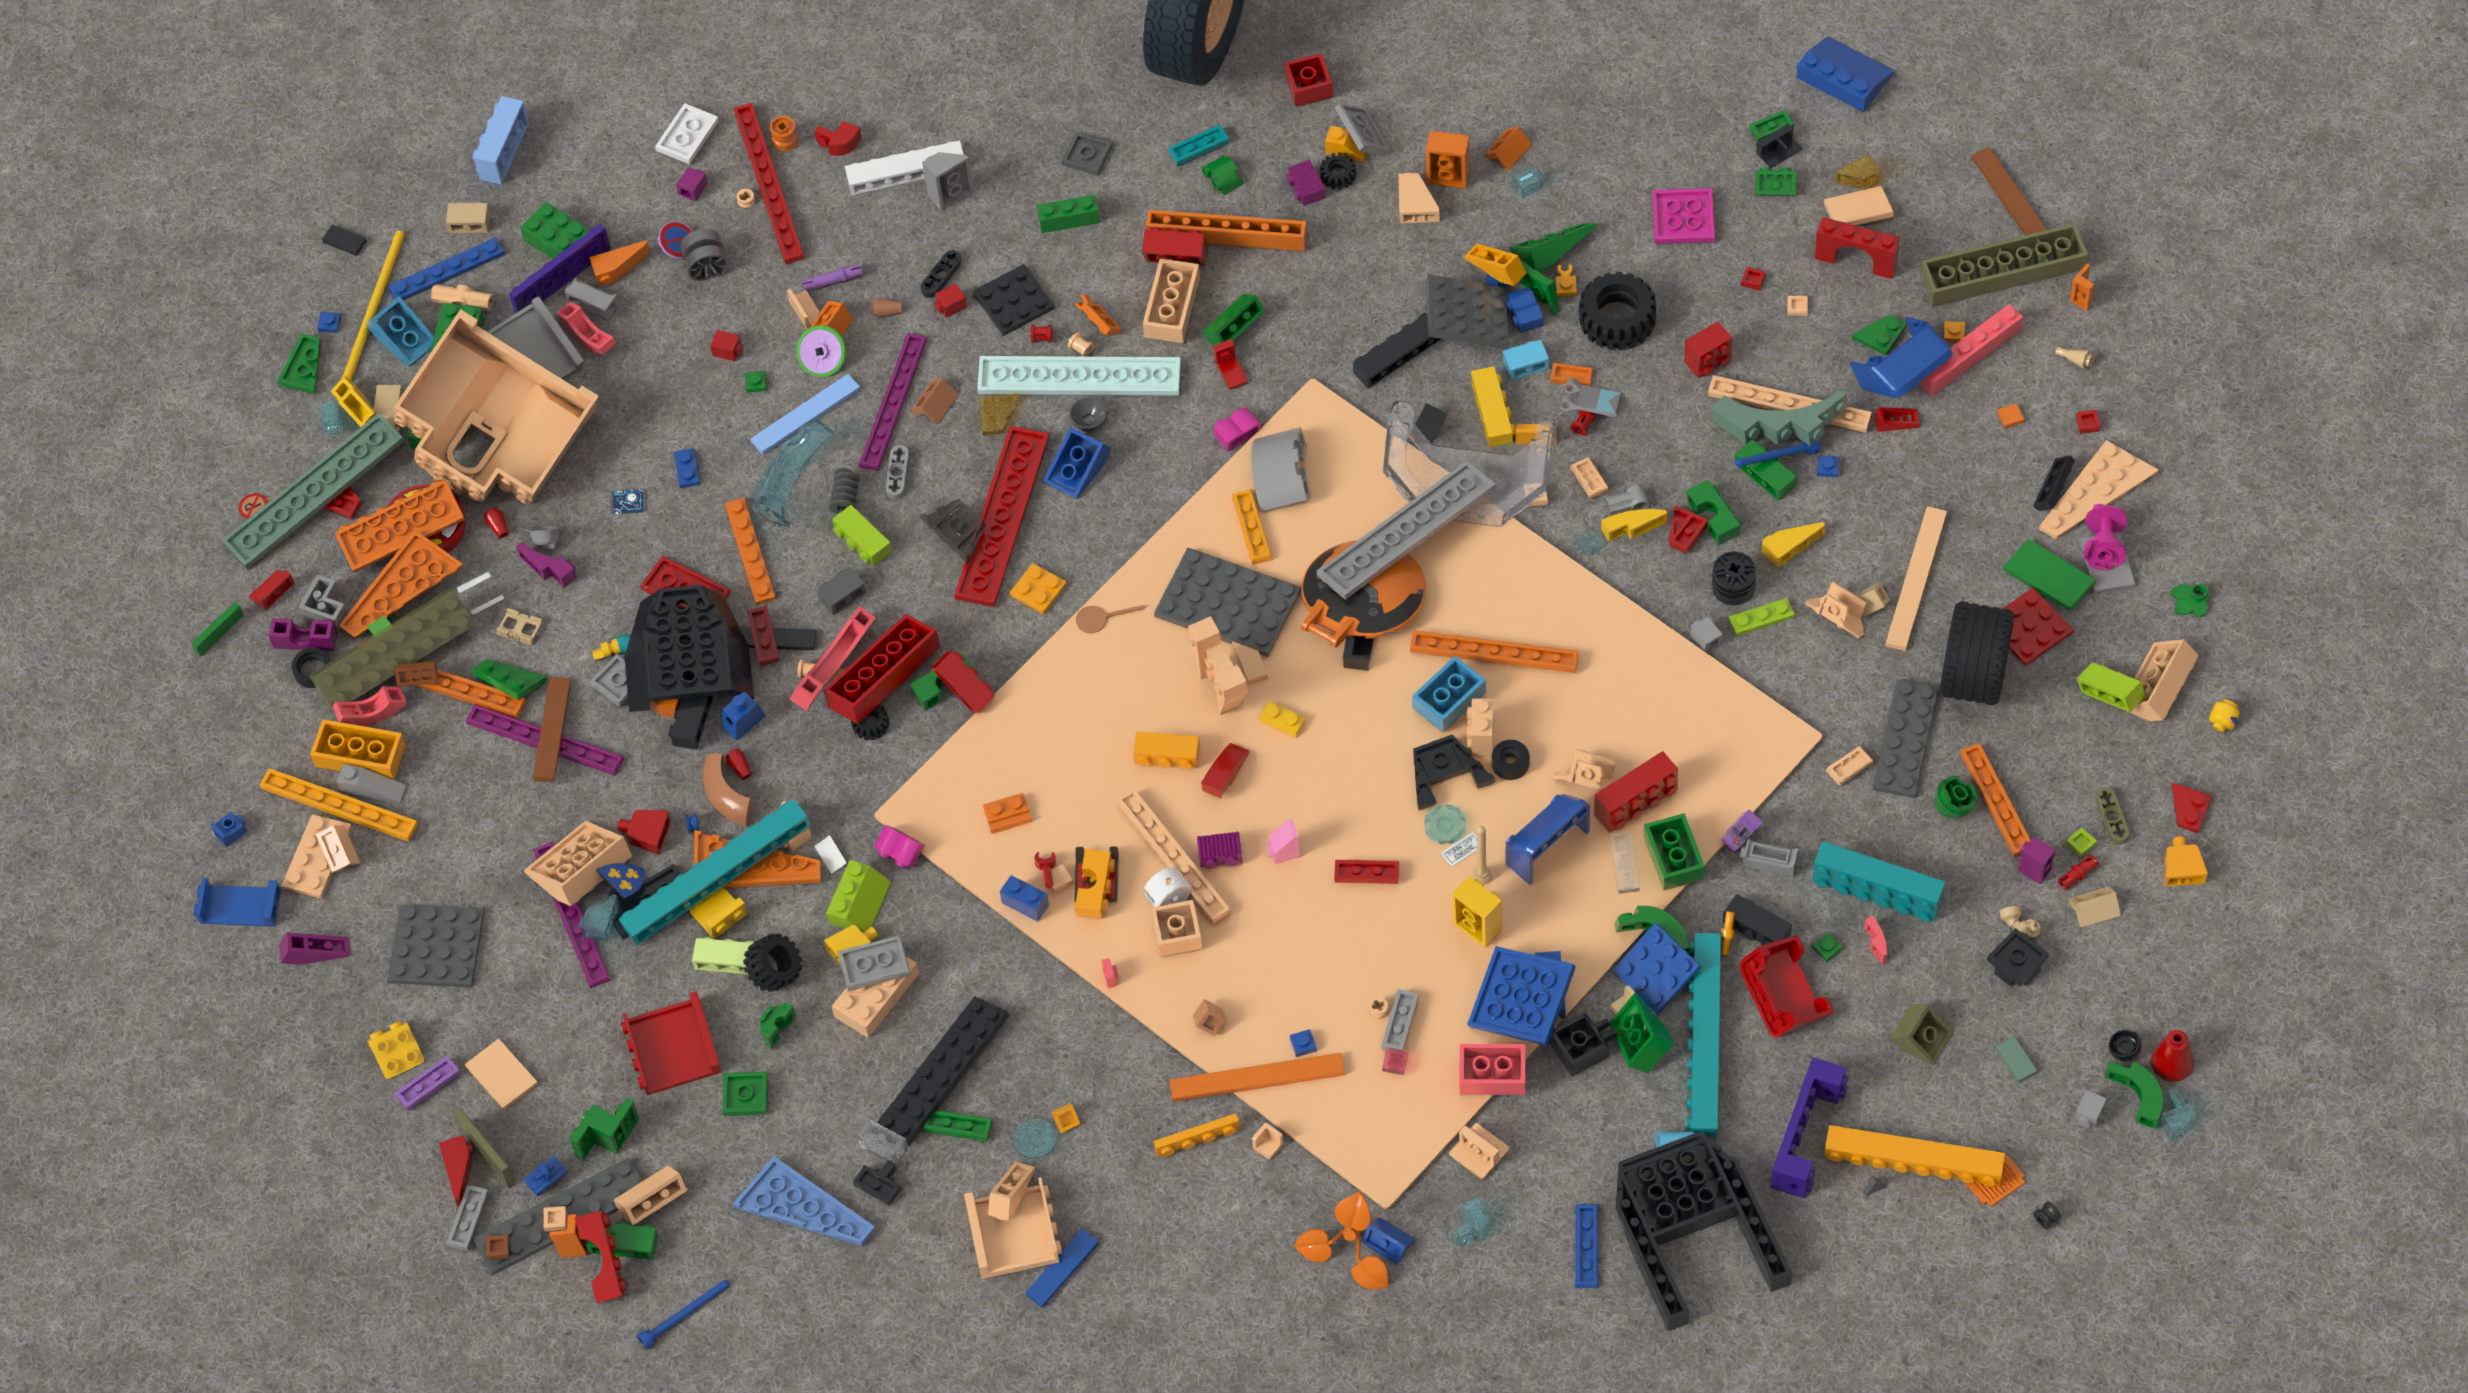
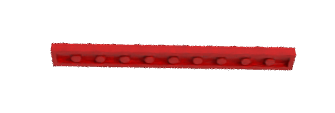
M752 102L734 107V114L784 262L788 264L802 260L804 255Z

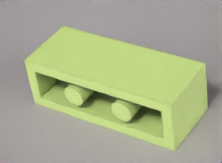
M710 937L696 938L692 957L694 970L748 974L744 971L746 965L743 964V959L746 958L744 956L745 951L754 942H736L732 939L714 940Z

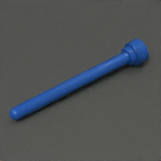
M1816 441L1809 446L1803 442V444L1737 459L1735 465L1742 467L1801 452L1814 454L1820 452L1821 444L1820 441Z
M723 1280L653 1330H643L637 1335L638 1340L641 1344H645L646 1350L654 1345L658 1336L727 1289L729 1282Z

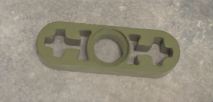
M2102 788L2097 792L2096 803L2109 838L2114 844H2125L2129 838V829L2116 794L2110 788ZM2103 795H2106V797H2110V806L2107 807L2106 800L2102 799ZM2108 813H2116L2119 818L2111 821L2106 815ZM2115 826H2118L2119 832L2123 834L2122 838L2116 835Z

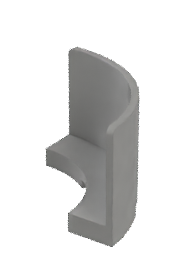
M1301 427L1260 437L1253 441L1251 452L1252 474L1261 511L1305 501L1311 495L1306 470L1301 468V461L1304 460L1307 446Z

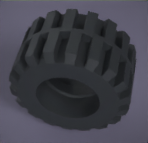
M774 933L759 939L751 944L744 954L746 957L743 959V964L746 965L744 971L749 975L747 978L749 981L752 980L754 982L753 985L755 987L760 986V990H768V992L777 991L793 983L799 977V971L802 970V965L800 964L802 957H799L798 954L800 953L799 948H795L796 944L793 941L790 942L789 937H782V934L778 933L776 935ZM768 954L776 961L777 971L770 965Z

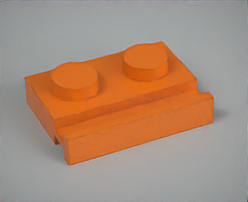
M1023 793L983 804L992 834L1032 822Z

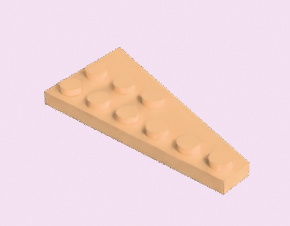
M2106 440L2041 523L2039 530L2057 540L2075 528L2076 525L2083 522L2087 513L2093 509L2094 505L2103 504L2109 506L2126 495L2130 490L2143 484L2147 479L2157 475L2159 470Z

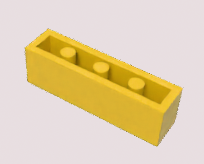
M1494 366L1471 371V383L1488 446L1494 447L1513 443V436L1516 435L1514 423L1510 424L1509 421L1511 418L1509 406L1505 407L1504 402H1507L1505 390L1500 389V385H1502L1500 373L1496 374Z

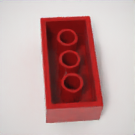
M1664 751L1658 753L1594 795V816L1609 833L1621 829L1626 822L1632 818H1638L1643 811L1649 807H1655L1660 800L1666 796H1672L1677 791V766Z

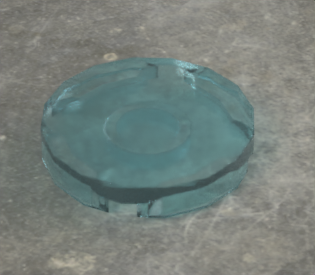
M1442 804L1435 806L1425 816V833L1430 840L1437 844L1455 843L1462 838L1466 831L1465 816L1459 808L1453 805Z
M1035 1118L1022 1122L1015 1130L1013 1137L1016 1151L1028 1160L1046 1158L1055 1149L1057 1142L1053 1126L1043 1119Z

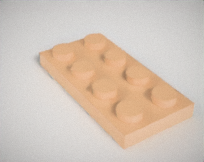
M311 815L281 885L282 889L322 899L332 871L316 834L333 825H344L349 835L352 828L351 824Z

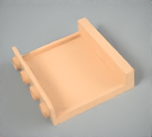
M1038 1178V1186L1026 1189L1016 1212L1009 1221L999 1220L988 1215L990 1196L974 1199L973 1192L964 1194L981 1279L1059 1263L1058 1254H1061L1062 1250L1060 1241H1055L1054 1235H1058L1056 1222H1051L1050 1220L1054 1213L1052 1204H1047L1046 1198H1050L1048 1185L1043 1186L1042 1178Z

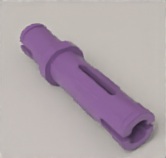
M860 263L846 268L839 267L836 271L802 281L805 290L808 292L842 281L844 283L848 279L863 276Z

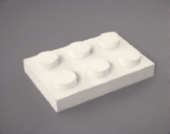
M684 103L656 144V151L690 165L718 124V117Z

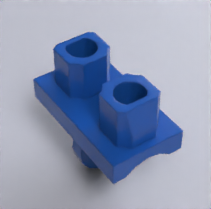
M553 1156L544 1164H538L537 1169L523 1180L538 1197L568 1174V1170Z

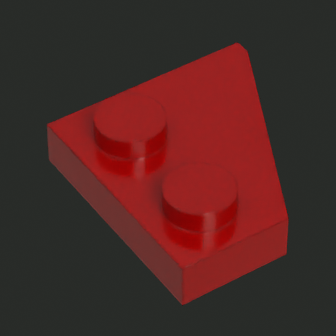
M1675 505L1673 508L1674 516L1671 522L1669 545L1687 554L1707 529L1708 519Z

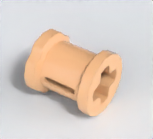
M1075 333L1068 342V348L1079 352L1081 357H1087L1094 350V343L1083 339L1080 333Z

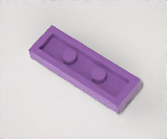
M445 1056L394 1094L405 1109L410 1111L460 1075V1070L448 1056Z

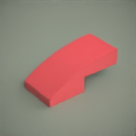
M1872 915L1865 919V930L1872 937L1871 951L1883 965L1887 959L1886 941L1878 922Z

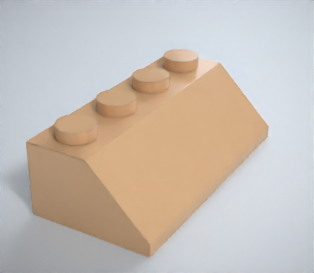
M2184 639L2153 643L2135 676L2143 684L2146 696L2131 711L2132 714L2148 721H2161L2167 716L2172 703L2176 700L2177 694L2184 685L2188 674L2199 656Z

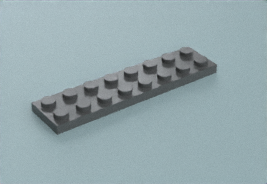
M627 1158L474 1237L473 1240L493 1276L553 1244L549 1232L554 1231L544 1230V1208L566 1206L567 1217L572 1214H576L578 1217L596 1211H605V1214L610 1215L618 1211L614 1199L641 1183L642 1179L631 1159ZM508 1234L509 1258L487 1260L486 1236Z

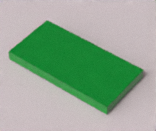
M2030 539L2003 566V570L2034 588L2069 611L2096 584V579Z

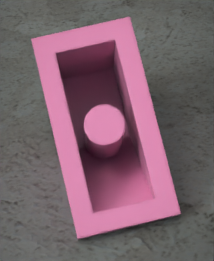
M1292 819L1287 820L1269 835V844L1266 847L1269 857H1273L1276 864L1300 857L1299 838Z

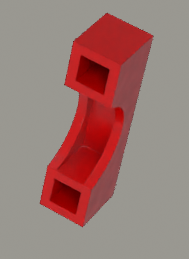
M596 1211L575 1217L580 1239L593 1242L600 1249L603 1257L602 1269L599 1275L591 1281L596 1303H604L625 1297L627 1284L625 1279L621 1278L620 1270L622 1269L620 1258L615 1255L614 1248L617 1246L614 1236L610 1235L609 1227H611L609 1215L605 1214V1211Z

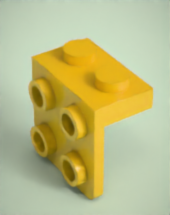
M724 887L690 909V914L714 940L748 915L742 899L739 897L735 900Z
M401 1020L389 1025L390 1030L382 1033L381 1030L370 1034L371 1039L367 1040L384 1077L387 1079L424 1062V1057L408 1023H402Z

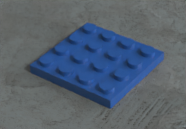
M1496 946L1467 1025L1473 1029L1548 1046L1573 977L1575 965Z

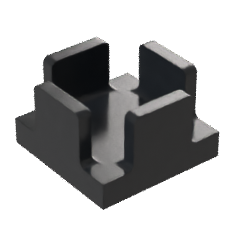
M2015 928L1987 956V961L1995 966L1994 974L2010 987L2014 982L2019 986L2022 984L2027 986L2040 973L2042 964L2049 958V953Z

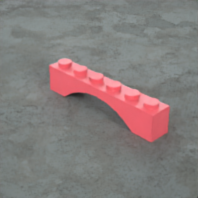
M859 606L819 661L797 685L790 700L807 711L870 630L876 617Z

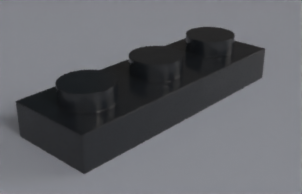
M2070 455L2055 458L2033 505L2036 510L2053 509L2056 505L2058 496L2064 488L2065 481L2075 462Z

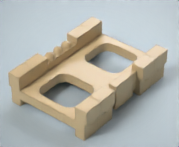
M508 608L499 628L496 630L497 635L505 638H514V640L532 646L537 632L544 623L543 620L534 616L529 617L520 614L519 611ZM508 618L518 620L514 629L503 627ZM526 624L536 626L532 635L522 633Z

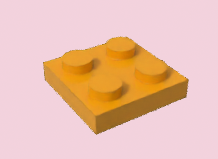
M1032 563L1009 594L1010 597L1044 615L1065 588L1067 582Z

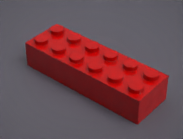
M905 614L823 690L827 707L859 724L941 647L937 630Z

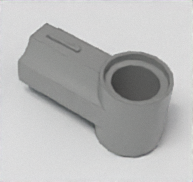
M1634 485L1628 488L1625 493L1605 498L1610 515L1642 508L1647 509L1649 507V502L1641 485Z

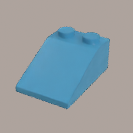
M400 296L369 320L366 325L372 334L407 366H410L431 349L434 339L433 334Z

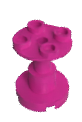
M2096 504L2087 513L2085 518L2087 527L2096 535L2086 542L2083 557L2092 568L2111 570V566H2121L2126 558L2124 544L2113 534L2125 529L2127 525L2126 512L2122 508Z

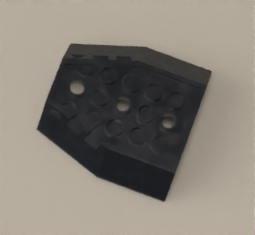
M702 585L663 588L640 602L624 657L629 712L650 710L649 702L731 693H733L734 698L736 695L746 692L754 700L749 645L722 593ZM684 603L687 605V608L680 610L677 608V605ZM683 639L691 640L688 645H682L680 641ZM687 674H691L694 676V679L691 681H686L683 679V677Z

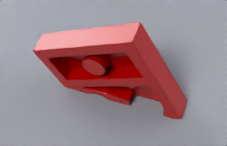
M348 487L323 507V509L353 520L362 502L351 488Z
M2172 783L2171 791L2177 827L2198 834L2212 795Z

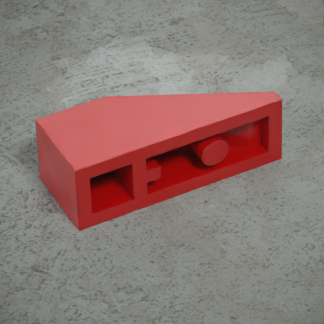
M464 1135L439 1142L453 1196L458 1207L461 1204L472 1166L471 1155L474 1154L471 1141L466 1142Z

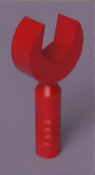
M1037 852L1034 856L1035 866L1043 870L1045 887L1051 888L1054 885L1051 869L1056 865L1055 853L1052 852L1050 858L1042 859L1039 857V852Z

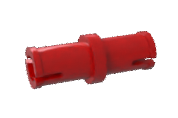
M2090 854L2078 865L2074 864L2069 872L2057 880L2061 887L2065 886L2063 889L2067 890L2079 879L2083 880L2088 872L2099 865V862Z

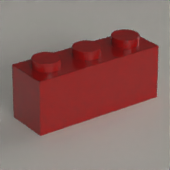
M947 651L931 669L972 713H978L995 696L991 692L993 689L987 682H982L977 677L979 674L973 667H968L963 662L965 659L959 652Z

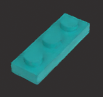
M1219 124L1169 147L1168 153L1175 164L1179 166L1230 143L1228 135Z

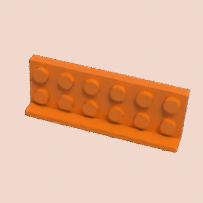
M445 479L433 482L430 487L424 490H416L411 496L400 498L389 507H381L370 516H362L351 525H343L334 533L353 573L397 553L414 530L428 538L464 521L465 518Z

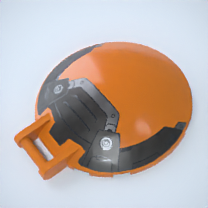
M1356 541L1345 542L1324 551L1309 565L1303 577L1302 599L1304 606L1307 607L1310 614L1303 621L1301 629L1329 641L1330 645L1337 648L1347 636L1353 637L1355 635L1376 638L1383 636V633L1392 630L1398 631L1406 626L1421 610L1426 593V581L1423 571L1409 554L1398 560L1345 600L1317 576V570Z

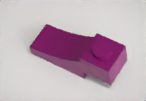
M524 542L516 546L518 555L544 580L552 576L565 588L576 579V568L571 561H565L561 556L559 558L545 556L531 549Z

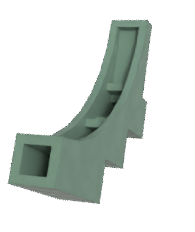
M1839 390L1825 400L1799 409L1779 411L1751 408L1737 403L1727 396L1722 397L1710 409L1712 420L1744 444L1756 439L1759 434H1763L1779 445L1794 434L1811 446L1825 435L1824 426L1828 425L1837 415L1843 413L1848 407L1847 394Z

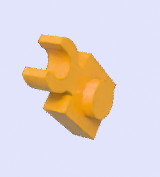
M1569 264L1567 271L1561 270V265L1557 267L1559 275L1556 277L1557 297L1577 296L1576 276H1571L1573 272L1571 264Z

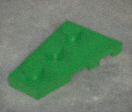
M301 333L277 380L280 386L315 395L321 347L320 338Z

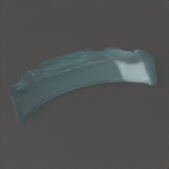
M817 418L804 423L799 428L798 434L794 438L787 440L780 447L779 455L772 459L764 470L753 495L756 502L752 505V510L759 519L789 527L790 523L784 516V508L791 487L809 459L834 433L833 430Z

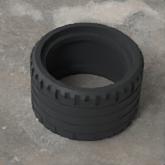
M1963 601L1955 604L1940 684V693L1943 697H1953L1958 700L1964 699L1969 702L1975 701L1976 703H1985L1986 705L1993 706L1999 702L2014 622V613L2011 610L1989 607L1987 605L1981 606L1976 603L1969 604V602Z

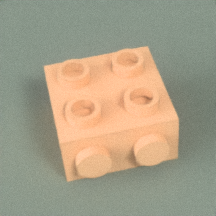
M1472 699V707H1467V748H1471L1472 756H1492L1493 699Z

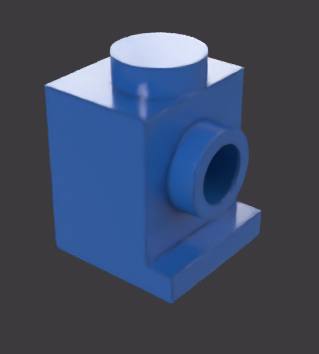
M232 812L218 822L210 824L214 834L225 847L246 833L244 828L245 821L239 814L235 816Z

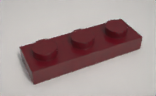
M767 606L747 610L759 665L763 666L780 662Z

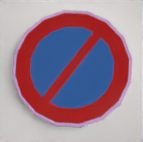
M679 221L666 223L660 229L658 235L662 251L674 259H683L680 242L693 231L686 224Z

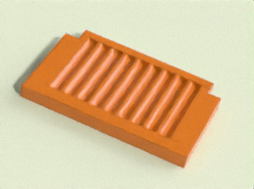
M2005 1155L2000 1186L1989 1187L1977 1182L1965 1184L1983 1205L1987 1203L1992 1207L2026 1183L2022 1179L2025 1177L2023 1172L2008 1155Z

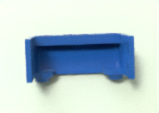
M1907 317L1905 320L1910 329L1911 338L1887 357L1875 355L1870 357L1865 364L1852 361L1850 366L1863 390L1897 398L1906 394L1951 358L1953 352L1949 344L1928 322Z
M1567 794L1556 795L1542 812L1516 835H1511L1505 843L1506 865L1531 885L1533 883V862L1574 825L1578 826L1586 834L1590 832V805L1581 798Z

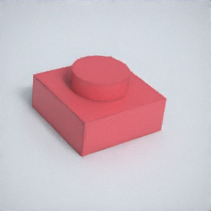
M1110 958L1103 959L1102 967L1107 987H1115V978L1119 977L1116 965L1112 966Z

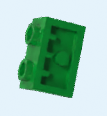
M1762 167L1759 168V171L1755 172V196L1796 195V171H1791V168H1779V171H1771V168Z

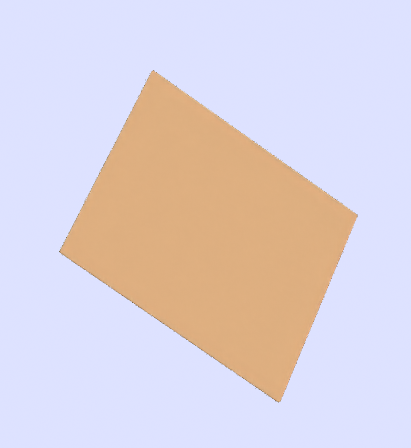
M1310 379L994 694L995 696L978 713H975L876 811L875 819L884 826H892L923 843L925 846L921 854L1206 1073L1341 1053L1345 1074L1343 1076L1240 1091L1233 1094L1379 1206L1387 1210L1459 1134V1131L1494 1096L1460 1095V1044H1525V1061L1541 1045L1473 1029L1467 1025L1495 947L1498 946L1533 955L1536 952L1561 951V961L1572 963L1576 967L1565 996L1567 1016L1646 931L1637 929L1616 932L1615 922L1617 917L1624 913H1632L1634 915L1636 907L1642 905L1665 910L1688 885L1685 884L1663 890L1643 837L1644 824L1685 813L1701 858L1706 866L1725 845L1721 839L1738 817L1747 810L1754 813L1822 740V734L1486 498L1478 501L1408 553L1422 569L1426 581L1425 601L1421 610L1410 623L1398 631L1392 630L1383 633L1381 637L1374 638L1368 671L1344 668L1343 653L1346 639L1336 648L1320 636L1301 629L1303 621L1310 614L1307 607L1304 606L1302 599V581L1306 570L1324 551L1345 542L1358 541L1449 473L1316 379ZM1301 427L1307 445L1304 460L1301 461V468L1306 470L1311 495L1305 501L1261 511L1252 474L1251 452L1253 441L1260 437ZM1252 489L1272 555L1271 561L1254 565L1251 563L1232 499L1233 493ZM1188 547L1301 587V593L1269 657L1260 654L1268 673V678L1250 684L1247 682L1248 692L1245 694L1246 698L1243 699V705L1222 714L1218 710L1217 693L1213 686L1215 684L1214 681H1210L1208 677L1200 679L1193 649L1187 639L1189 630L1154 617V612ZM1087 606L1099 607L1105 614L1136 606H1144L1142 610L1107 617L1104 628L1096 633L1083 632L1076 624L1077 613ZM1413 630L1579 651L1576 673L1459 658L1486 680V693L1480 699H1493V749L1504 740H1517L1527 747L1530 755V765L1525 775L1515 780L1503 779L1492 768V756H1472L1471 748H1467V711L1443 733L1413 709L1412 695L1453 658L1410 652ZM1221 641L1233 666L1238 665L1245 677L1233 645ZM1268 701L1306 718V722L1297 737H1293L1259 721V715ZM1136 731L1199 736L1200 750L1197 768L1183 769L1173 766L1164 768L1159 765L1141 766L1134 764L1133 751ZM1453 735L1470 752V755L1476 761H1479L1488 773L1495 777V783L1477 789L1469 771L1432 784L1430 788L1436 798V804L1418 810L1413 748ZM1230 743L1249 750L1250 753L1232 785H1228L1222 798L1202 791L1201 782L1221 752ZM1576 748L1616 761L1612 776L1613 782L1664 751L1678 768V789L1672 796H1666L1660 800L1655 807H1649L1643 811L1638 818H1632L1626 822L1621 829L1609 833L1594 816V795L1599 791L1574 782L1571 783L1564 779H1554L1553 775L1555 772L1571 767ZM1514 756L1505 758V762L1513 764L1517 760ZM1133 788L1230 908L1228 915L1213 924L1194 901L1202 949L1160 957L1151 912L1153 906L1144 896L1145 892L1149 894L1144 887L1155 874L1168 867L1117 804L1116 799ZM1023 793L1032 822L992 834L983 804ZM1567 794L1585 800L1590 805V832L1586 834L1578 826L1574 825L1533 862V883L1531 885L1506 865L1505 843L1511 835H1516L1542 812L1556 795ZM1292 819L1299 838L1300 857L1276 864L1274 858L1269 857L1266 847L1269 844V835L1287 820ZM1479 826H1483L1486 829V866L1491 871V880L1483 885L1490 892L1497 893L1502 900V931L1486 948L1453 924L1452 893L1468 876L1474 879V870L1478 867V850L1452 867L1441 854V852L1470 833L1474 832L1477 836V828ZM1239 832L1243 862L1238 863L1236 866L1217 865L1213 869L1200 867L1198 836ZM1111 846H1117L1119 851L1117 902H1108L1107 911L1103 912L1102 919L1077 916L1075 911L1076 902L1074 901L1076 847H1084V851L1085 849L1109 852ZM1039 852L1040 858L1047 859L1054 852L1056 865L1052 869L1063 864L1073 879V884L1054 893L1052 888L1045 887L1043 870L1035 866V854ZM1335 860L1399 861V884L1335 883ZM1010 875L1047 893L1049 906L1038 922L1002 903L1000 890ZM1168 879L1166 884L1169 885L1172 879ZM1189 895L1186 901L1193 900V898ZM1110 958L1112 966L1116 965L1119 976L1115 978L1116 986L1111 988L1107 987L1102 967V960ZM1398 989L1419 993V999L1403 1054L1382 1049V1042ZM1374 997H1382L1388 1003V1013L1383 1018L1376 1019L1369 1013V1002ZM1204 999L1222 1008L1226 1017L1225 1022L1215 1036L1198 1028L1193 1019V1014ZM1378 1004L1375 1005V1009L1382 1010V1007H1379ZM1559 1015L1554 1029L1564 1020ZM1310 1029L1317 1052L1296 1057L1290 1041V1035Z

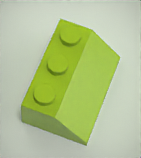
M849 860L826 912L828 924L843 929L856 925L861 932H864L870 926H873L892 882L871 866Z

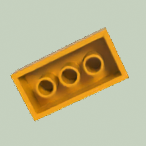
M322 719L310 756L314 766L317 768L341 771L342 765L346 764L363 767L395 780L406 743L402 733Z

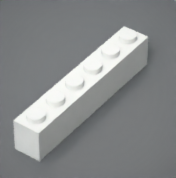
M960 140L845 166L851 195L925 179L922 162L938 152L964 155Z

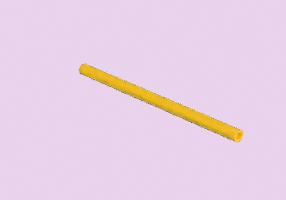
M396 231L342 378L345 377L352 380L370 332L366 325L377 313L405 237V233L402 231Z

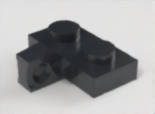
M887 1160L882 1169L877 1168L876 1171L864 1165L852 1182L855 1187L888 1206L891 1205L902 1189L901 1185L894 1182L895 1178L892 1176L897 1169L896 1164Z

